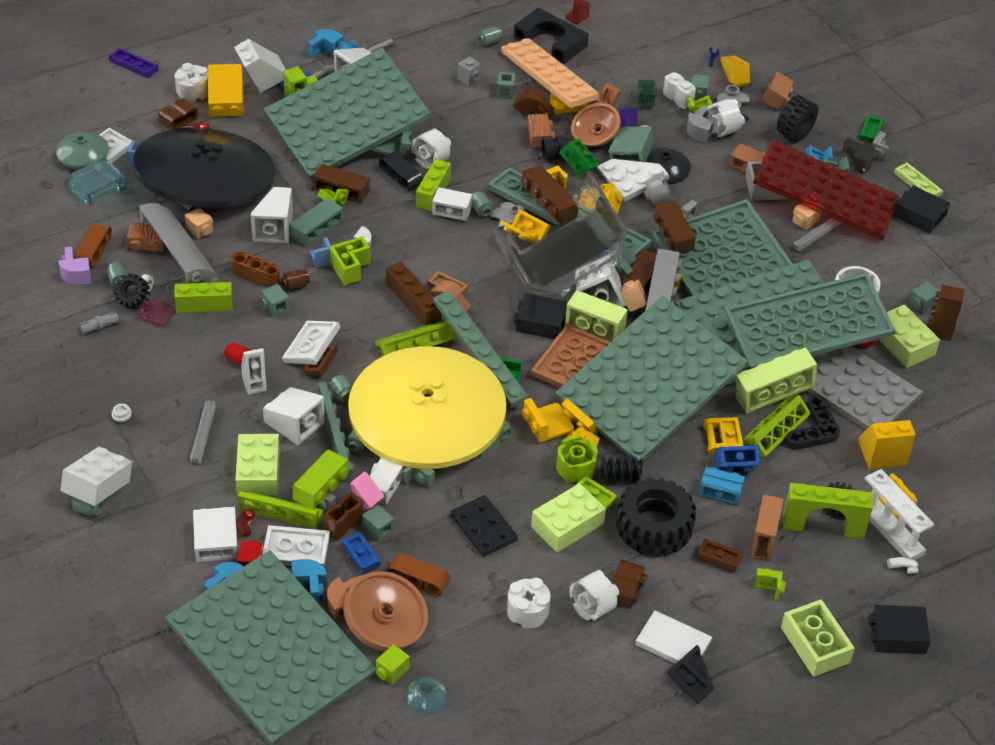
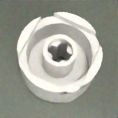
M190 63L183 64L174 75L176 93L179 98H185L189 102H196L198 98H201V100L205 99L208 96L207 68Z
M725 99L707 107L706 111L709 110V115L706 118L714 120L713 133H717L718 137H723L740 130L741 126L745 123L736 99Z
M434 128L414 138L411 143L412 153L415 152L416 162L421 167L429 169L435 159L442 161L449 159L451 141Z
M597 570L570 586L569 594L570 598L574 597L576 603L573 606L577 613L585 620L593 619L594 621L615 609L619 590L616 585L611 584L601 570Z
M540 578L522 579L510 585L507 615L514 624L516 622L521 624L523 628H535L542 625L549 615L551 595L549 589Z

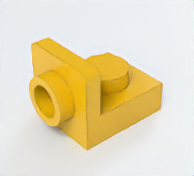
M559 166L546 170L564 189L566 188L568 176L565 171Z

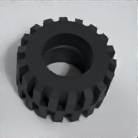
M795 95L786 103L777 121L778 132L795 142L805 138L816 122L819 110L818 105L801 95Z

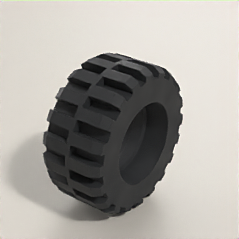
M647 478L646 481L642 479L636 481L635 485L631 484L621 494L616 517L617 531L619 536L623 537L622 540L627 545L630 544V548L633 550H640L645 555L648 553L653 554V556H659L660 554H664V556L670 555L671 551L675 553L686 546L692 537L696 517L695 502L688 492L685 493V489L681 485L677 486L671 480L668 482L664 481V478H659L658 480ZM647 511H659L668 515L672 520L656 523L643 518L640 514Z

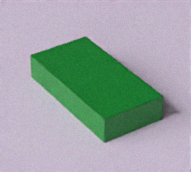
M868 115L859 140L872 143L881 131L884 119Z

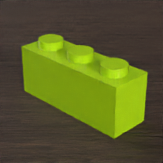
M438 159L433 161L416 190L417 208L432 211V201L438 187L445 189L451 179V163Z
M231 282L175 284L176 313L233 311Z
M327 450L293 485V500L314 510L318 504L323 503L330 492L335 490L337 484L347 477L349 473L348 459Z

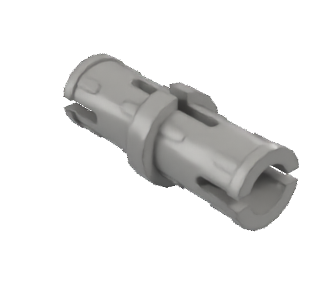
M116 311L103 316L97 315L94 319L79 323V327L84 335L91 331L103 330L104 327L119 323V318Z

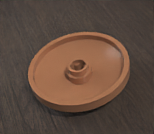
M383 571L365 574L352 584L344 600V616L350 630L361 642L373 649L385 652L394 644L401 650H405L414 645L426 629L428 609L422 594L411 582L397 574Z

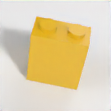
M242 64L208 65L209 117L243 116L244 86Z
M910 420L871 424L858 438L869 470L907 466L916 434Z

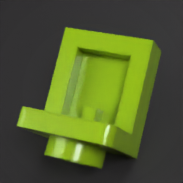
M709 95L694 102L691 96L688 97L690 103L687 106L690 113H695L696 110L699 111L702 105L707 107L712 105Z
M320 189L318 196L323 199L322 201L329 198L338 205L343 206L347 201L349 190L337 189L335 193L331 189Z
M758 568L754 587L775 590L774 600H779L780 593L785 591L786 581L782 580L783 572Z

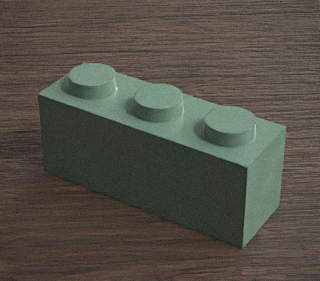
M329 198L325 199L289 224L290 237L304 247L308 246L344 221L343 207Z

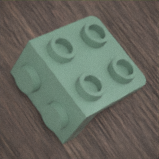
M408 129L373 147L371 150L386 155L396 151L403 157L406 150L409 151L411 141L409 139L412 130Z

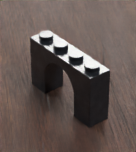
M536 8L514 25L513 38L519 41L526 38L533 40L541 34H554L561 37L552 45V57L562 64L567 63L588 46L589 33L540 8Z

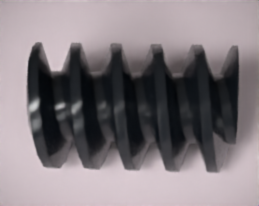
M602 456L600 465L601 477L604 476L605 481L608 482L609 477L612 476L613 481L616 482L617 477L620 476L621 481L624 482L625 477L628 476L629 481L632 482L633 477L636 476L637 481H639L642 477V457L639 462L637 457H633L630 462L629 457L625 456L622 462L621 457L617 456L614 462L613 457L609 456L606 462L605 457Z

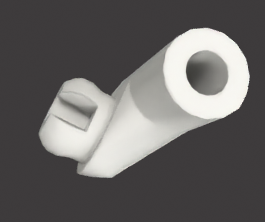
M905 557L889 558L887 560L889 569L907 567L908 574L918 573L919 571L918 563L915 560Z

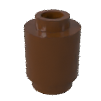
M297 269L284 273L281 282L283 287L290 291L305 287L306 284L310 283V277L306 269Z

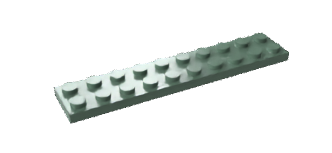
M509 167L488 183V190L559 225L555 218H552L550 213L523 188L521 173ZM580 203L578 217L569 220L582 222L591 227L596 234L598 247L613 255L623 246H627L636 256L640 254L642 249L647 250L652 243V240Z

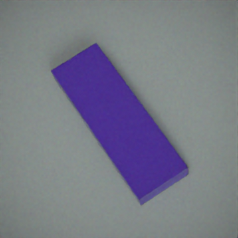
M118 48L109 56V61L146 78L151 77L159 70L157 64L121 48Z

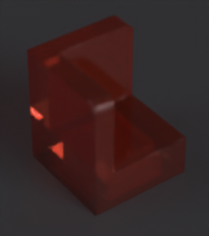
M574 0L573 11L566 15V19L578 25L589 17L590 3L584 0Z

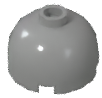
M664 172L653 175L647 181V190L644 191L646 200H650L654 206L673 201Z

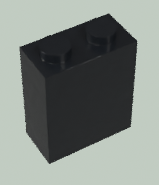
M913 185L903 193L901 199H897L894 203L893 208L895 211L893 216L931 234L947 216L950 202Z
M525 293L523 300H519L517 310L519 312H515L513 323L516 324V332L556 339L564 327L568 301Z
M874 605L872 613H869L868 624L872 626L870 640L871 643H874L875 652L927 654L930 645V635L925 607Z

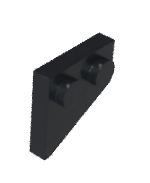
M698 645L667 671V675L697 704L714 690Z

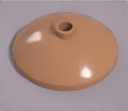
M590 104L575 115L571 124V132L574 139H580L586 147L601 146L616 136L620 129L621 118L616 108L610 104Z

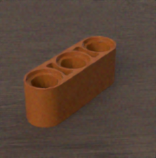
M93 223L78 246L74 259L88 257L89 266L94 267L111 239L112 228Z
M241 251L232 254V271L235 275L266 287L276 284L280 285V267L277 264Z
M398 553L387 569V572L402 576L418 590L433 596H440L450 580V575L447 571L402 553Z

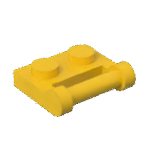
M738 417L707 418L703 420V428L706 430L709 444L707 447L709 455L714 456V451L719 447L744 446ZM713 428H719L721 443H716Z

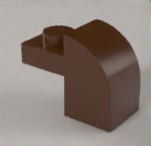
M529 88L517 95L513 107L523 116L528 115L534 110L537 114L541 115L547 113L548 118H550L554 109L544 99L546 93L536 88Z

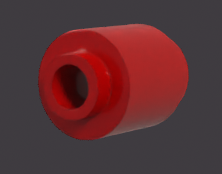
M232 342L224 350L225 358L238 365H242L243 352L251 351V349Z

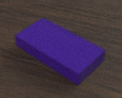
M638 108L620 109V126L637 125Z

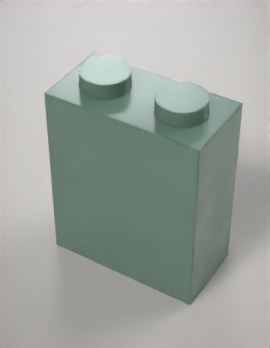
M620 126L608 151L610 160L620 159L646 162L655 142L652 127Z

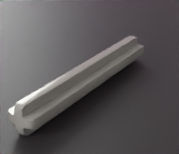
M841 213L836 214L795 241L792 246L793 249L797 252L801 251L842 224L845 216Z
M207 400L205 402L190 455V461L193 464H199L202 460L216 409L214 401Z

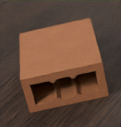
M763 495L750 558L770 562L784 499Z

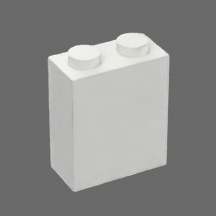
M235 507L193 510L196 562L238 559Z

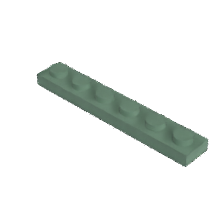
M326 382L318 383V394L324 397L325 424L333 451L348 459L349 473L344 480L342 479V483L351 482L354 466L352 461L349 462L350 454L349 448L344 445V432H340L341 422L340 418H336V404H332L333 396L331 389L328 390Z

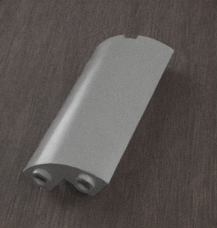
M157 203L139 206L141 221L143 223L149 222L185 272L187 284L196 283L201 280L204 283L222 282L216 271L168 207H163Z

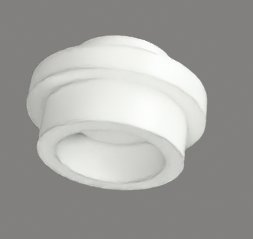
M117 404L111 414L115 421L125 422L131 418L132 412L126 404Z

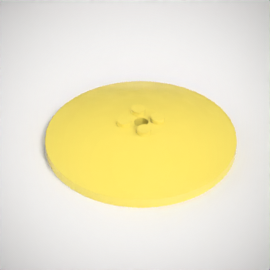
M442 347L406 348L377 359L366 367L355 380L348 402L352 428L359 440L370 451L395 464L421 469L449 467L476 457L496 440L502 430L506 417L505 393L494 373L477 359L465 353ZM424 394H431L432 396L425 397Z

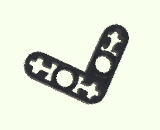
M810 396L807 402V408L811 412L810 416L815 426L788 432L785 444L789 449L799 450L833 443L838 440L840 428L821 396ZM823 416L826 417L828 420L821 421L818 417ZM809 434H814V435H816L818 438H816V439H811V438L808 437V435H809Z

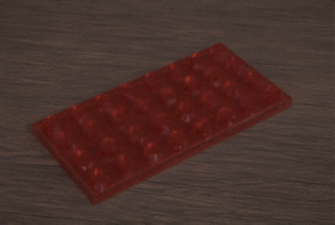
M773 139L753 181V184L882 241L895 210L894 203L899 198V195L892 191L881 188L876 184L863 180L861 177H856L845 170L838 169L829 163L820 161L813 156L804 154Z

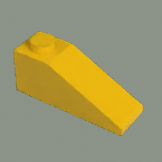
M737 56L720 57L729 82L737 87L750 83V63Z

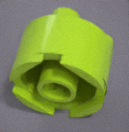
M580 436L568 437L561 442L557 450L556 469L565 482L571 484L579 482L584 476L590 479L594 477L598 453L596 445L589 439L588 441L583 440Z

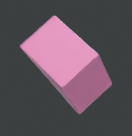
M365 471L350 483L352 492L363 499V511L371 508L384 497L383 493Z

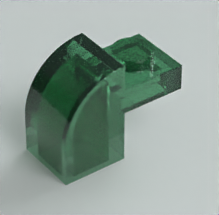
M656 80L638 81L637 106H655Z

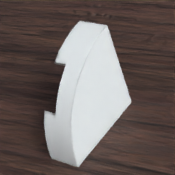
M362 226L353 236V239L363 236L370 246L371 233Z

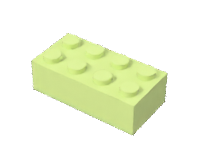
M805 347L800 350H794L785 356L777 357L765 364H759L750 370H744L736 375L735 397L744 412L748 414L815 387L817 363Z

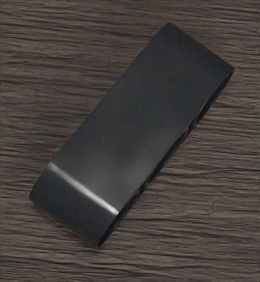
M396 151L379 159L381 169L406 191L421 184L423 180L422 174Z

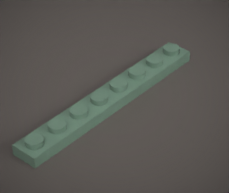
M449 290L434 297V304L473 357L488 367L502 385L506 402L509 406L513 408L528 399L524 389Z

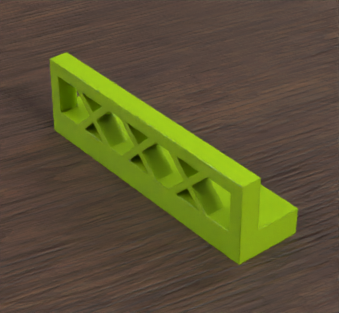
M442 320L376 340L375 345L381 348L382 355L385 356L406 348L434 346L454 340L455 335L448 321Z
M795 395L786 398L742 439L745 446L759 445L761 457H766L786 438L788 432L794 430L811 414L801 396ZM797 406H799L801 411L803 412L801 416L796 415ZM785 417L790 418L789 427L785 426ZM774 428H779L778 438L773 437ZM763 438L768 439L766 449H764L760 442Z
M240 491L238 494L239 511L317 530L324 515L323 509L320 508L312 510L299 503L248 491Z

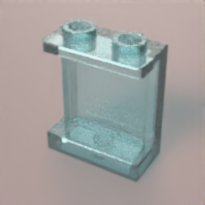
M106 158L69 174V187L71 191L76 192L80 200L88 206L92 205L93 196L112 187H115L119 192L126 190L124 176Z

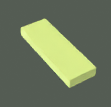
M905 163L895 168L894 174L910 187L914 185L937 197L942 196L943 190L910 164Z

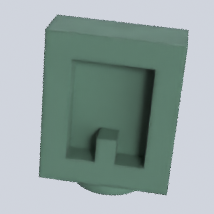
M405 467L403 470V482L408 484L415 478L419 484H423L430 489L435 484V471L432 469Z

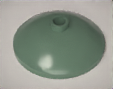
M86 131L66 136L56 147V156L59 162L74 169L96 166L104 161L109 153L108 143L102 136Z

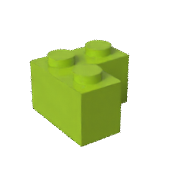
M299 66L284 70V97L318 81L315 75L306 77Z
M363 236L329 246L330 264L344 286L360 281L361 266L370 264V246Z

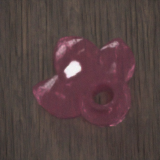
M155 297L140 306L138 316L143 320H150L153 324L164 325L169 323L168 318L175 313L176 308L164 305L162 297Z

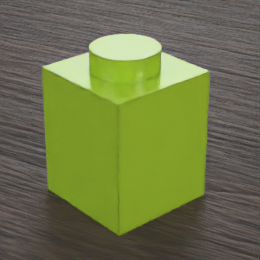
M393 644L376 659V674L381 680H386L392 685L410 669V656Z

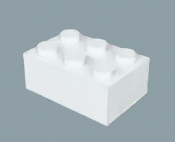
M97 447L63 469L60 491L96 506L130 482L132 461L122 455L114 454L105 448Z

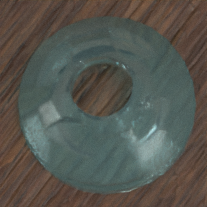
M421 677L409 685L407 703L414 711L421 714H432L439 711L445 705L446 690L439 680L432 677ZM423 685H430L433 690L430 693H424L420 688Z

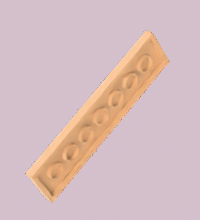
M522 39V41L509 43L501 47V52L570 108L599 99V92L531 39Z

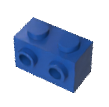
M759 445L719 447L714 451L716 468L725 472L733 473L734 470L740 469L743 473L753 472L756 467L761 465Z

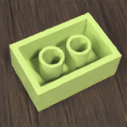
M576 290L567 303L565 326L570 324L612 342L626 328L628 309Z
M906 305L887 312L895 328V335L878 340L906 368L936 355L940 339Z
M238 434L237 496L240 491H248L265 496H278L279 434Z
M579 483L532 511L531 527L556 552H559L603 525L606 508Z
M822 599L784 613L781 629L813 677L851 663L855 648Z

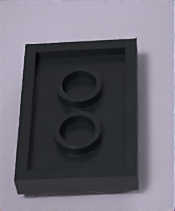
M486 495L450 511L452 519L482 557L518 541V535Z

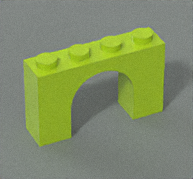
M790 483L783 512V529L803 532L806 517L809 513L817 509L830 508L838 510L845 515L844 537L864 539L873 509V492Z

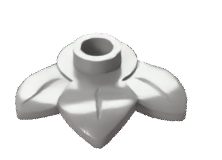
M728 85L724 92L717 96V102L725 99H736L739 109L742 103L750 102L749 96L741 93L736 85Z
M505 202L500 204V208L494 209L489 216L500 219L498 227L503 228L504 225L500 224L501 221L511 225L519 209L524 211V208L511 202Z

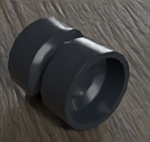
M566 135L558 136L555 140L553 137L542 138L541 148L544 160L555 159L556 156L563 158L559 152L569 143Z

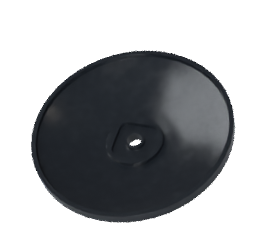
M180 128L155 134L144 140L137 147L133 157L134 173L141 184L147 189L167 200L195 207H232L254 201L271 188L275 177L274 162L262 147L242 136L216 129Z

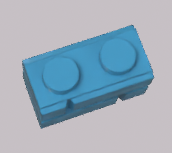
M706 467L701 480L699 495L738 505L745 477L735 472L729 473L715 467Z

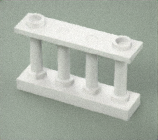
M882 469L866 476L865 480L873 488V509L869 521L903 557L916 560L925 555L926 549L919 543L918 539L922 532L934 527V523ZM879 496L886 501L885 506L879 500ZM892 510L899 515L898 519L892 514ZM906 523L912 528V533L905 528Z

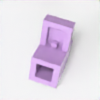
M64 247L65 255H62V260L58 261L61 278L65 282L74 285L91 283L88 257L74 259L72 247Z

